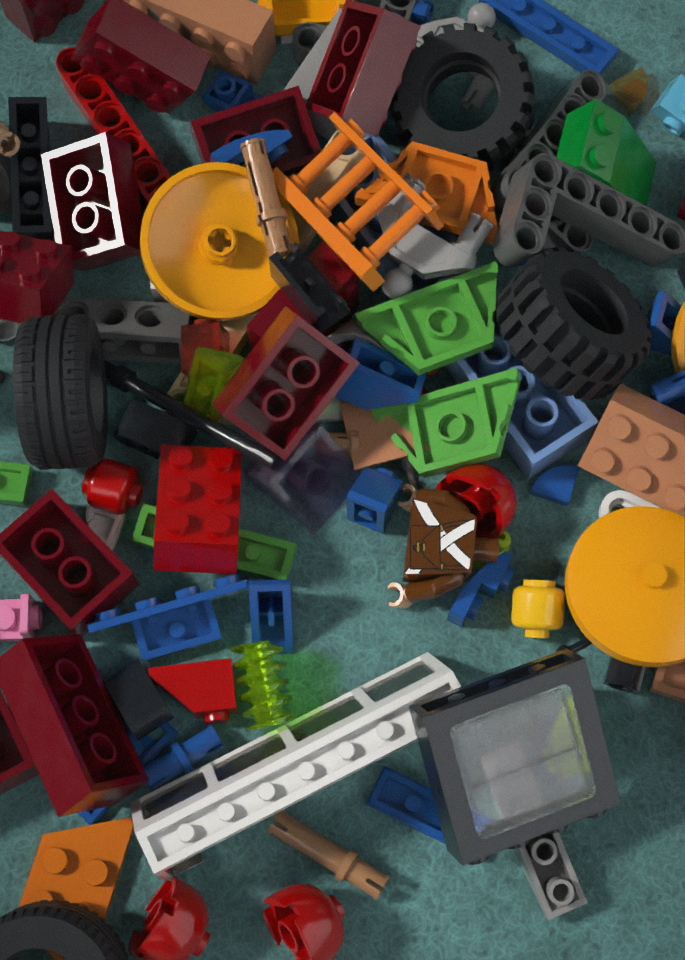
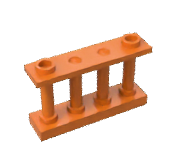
M334 112L329 116V119L340 134L297 175L292 173L287 178L278 167L273 170L277 191L287 200L288 204L374 292L385 282L376 270L381 264L379 260L423 218L437 231L444 225L436 214L440 209L436 201L425 190L418 194L363 140L366 134L351 118L345 123ZM350 146L364 157L320 199L316 197L310 201L305 196L309 191L307 186ZM376 169L388 182L345 223L339 222L334 226L328 220L332 215L330 211ZM400 193L412 207L368 249L364 246L358 251L352 245L356 240L354 235Z

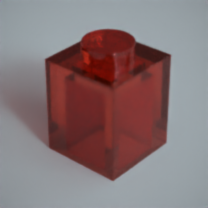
M203 318L195 320L192 325H181V372L191 381L230 379V334L216 320Z

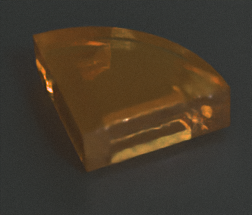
M640 67L611 83L610 90L629 116L634 114L643 103L647 93L648 81L645 71Z

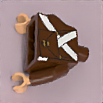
M405 484L402 487L404 492L412 495L409 501L398 502L400 507L410 513L403 582L408 584L390 583L388 590H400V598L396 602H389L388 604L391 607L406 609L412 603L436 599L459 588L464 580L470 578L473 560L497 563L499 539L476 536L477 516L471 514L469 507L449 491L436 489L417 490L410 484Z

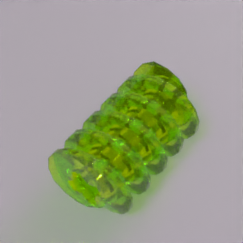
M269 640L230 648L232 653L244 656L233 663L234 669L247 672L236 680V684L250 688L249 691L239 697L240 702L253 704V707L243 712L242 716L244 719L256 720V723L245 731L284 724L296 717V711L283 709L285 704L293 700V695L280 693V689L288 685L290 680L289 678L277 677L276 674L287 667L286 662L273 659L284 648L281 645L271 644Z

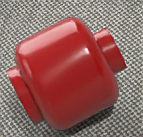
M105 458L97 463V465L89 467L82 483V493L86 495L87 502L91 507L115 515L125 514L130 506L137 507L144 492V484L139 483V473L135 467L109 458Z

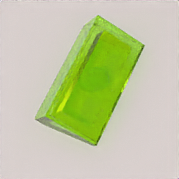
M199 346L195 351L183 403L218 422L223 416L212 403L244 362L245 358L237 354Z

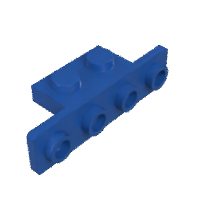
M238 574L214 580L215 589L200 593L199 586L196 585L175 591L176 600L161 604L158 596L135 603L137 611L120 615L119 608L95 614L96 623L87 625L89 633H94L132 622L142 661L218 640L222 636L211 599L248 589L249 580L240 581Z

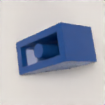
M358 338L354 339L347 353L360 363L337 392L336 397L365 410L418 401L426 373L417 375L393 354Z
M365 467L347 495V520L384 534L402 493L403 482L398 480L396 474L387 469L376 468V470Z

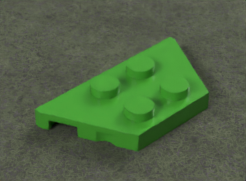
M495 261L355 313V322L357 326L417 375H422L491 349L494 343L498 265Z
M517 367L422 394L415 403L371 409L372 415L378 422L390 416L412 433L415 455L397 433H394L390 438L400 450L407 453L409 462L424 478L469 464H477L499 458L520 387L521 372ZM424 444H426V445H427L429 448H431V449L428 450V451H425V446H424Z

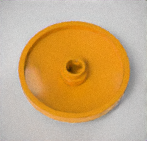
M211 162L186 168L170 177L161 185L145 210L140 231V251L146 273L151 283L164 299L177 309L191 316L210 321L241 319L260 311L280 289L271 277L266 242L262 228L258 227L256 223L257 207L246 167L231 163ZM277 191L281 206L286 209L288 219L285 222L291 245L294 242L299 244L298 229L293 212L287 200Z
M650 506L627 507L602 516L583 532L567 562L564 582L565 595L575 623L587 639L597 648L622 662L642 667H665L685 661V517L670 510Z

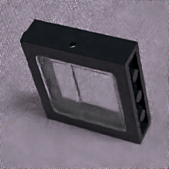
M569 649L561 650L408 706L447 851L463 866L466 864L476 865L483 863L494 853L504 849L521 848L527 845L532 838L545 833L553 834L564 831L568 824L583 818L602 816L607 812V809L621 804L586 659Z

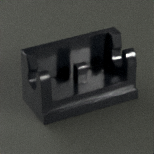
M294 242L291 245V253L284 259L278 251L269 257L271 277L307 322L322 333L348 315L350 308L347 306L345 299L336 293L304 254L302 247L297 242Z

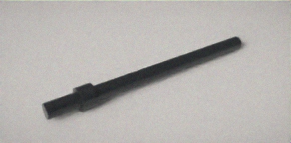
M104 360L106 378L110 380V384L123 392L131 391L272 471L278 468L281 457L137 378L136 372L124 365L116 366Z

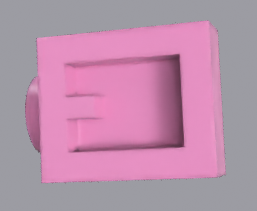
M21 594L20 599L0 600V642H15L24 638H35V630L42 628L43 615L41 605H36V601L30 594Z

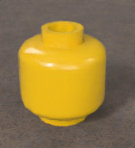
M523 579V585L516 587L512 593V624L517 628L525 629V637L549 638L550 630H558L564 625L565 592L561 588L556 587V581Z

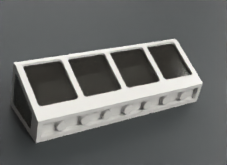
M427 652L131 802L130 808L134 831L153 873L165 881L169 880L173 876H177L204 862L201 854L202 851L418 741L408 706L460 688L461 685L454 672ZM469 719L455 724L451 728L450 734L466 727Z

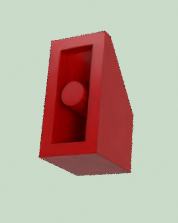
M231 658L148 668L149 677L156 686L197 719L205 718V724L226 723L230 721V715L239 714L235 671Z

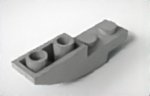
M511 740L476 755L491 790L489 794L501 821L544 805L518 740ZM559 832L553 834L545 833L530 839L527 845L514 849L547 920L587 904Z

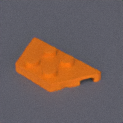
M412 141L400 152L397 160L388 163L402 179L404 174L408 173L414 177L412 180L415 181L417 178L427 186L425 191L440 207L436 214L444 225L441 230L460 235L471 214L476 213L481 216V221L485 218L494 225L483 241L488 244H494L498 228L494 212L493 193L490 191L487 162ZM378 172V178L365 190L361 188L356 192L355 205L363 206L388 181ZM425 218L419 222L420 224L433 227Z
M128 817L43 834L19 907L36 901L40 902L41 900H59V902L65 900L69 901V903H77L80 907L85 906L89 908V911L98 913V917H103L106 920L133 835V819ZM45 949L55 960H66L58 953Z

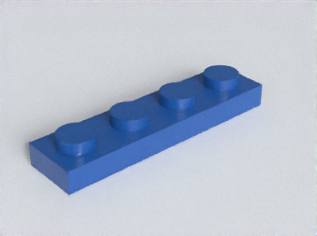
M479 0V3H488L493 7L497 19L580 73L590 69L602 75L617 56L618 48L543 0Z

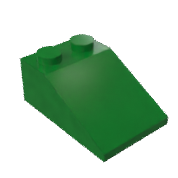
M597 99L568 113L556 158L647 206L656 161L626 117Z

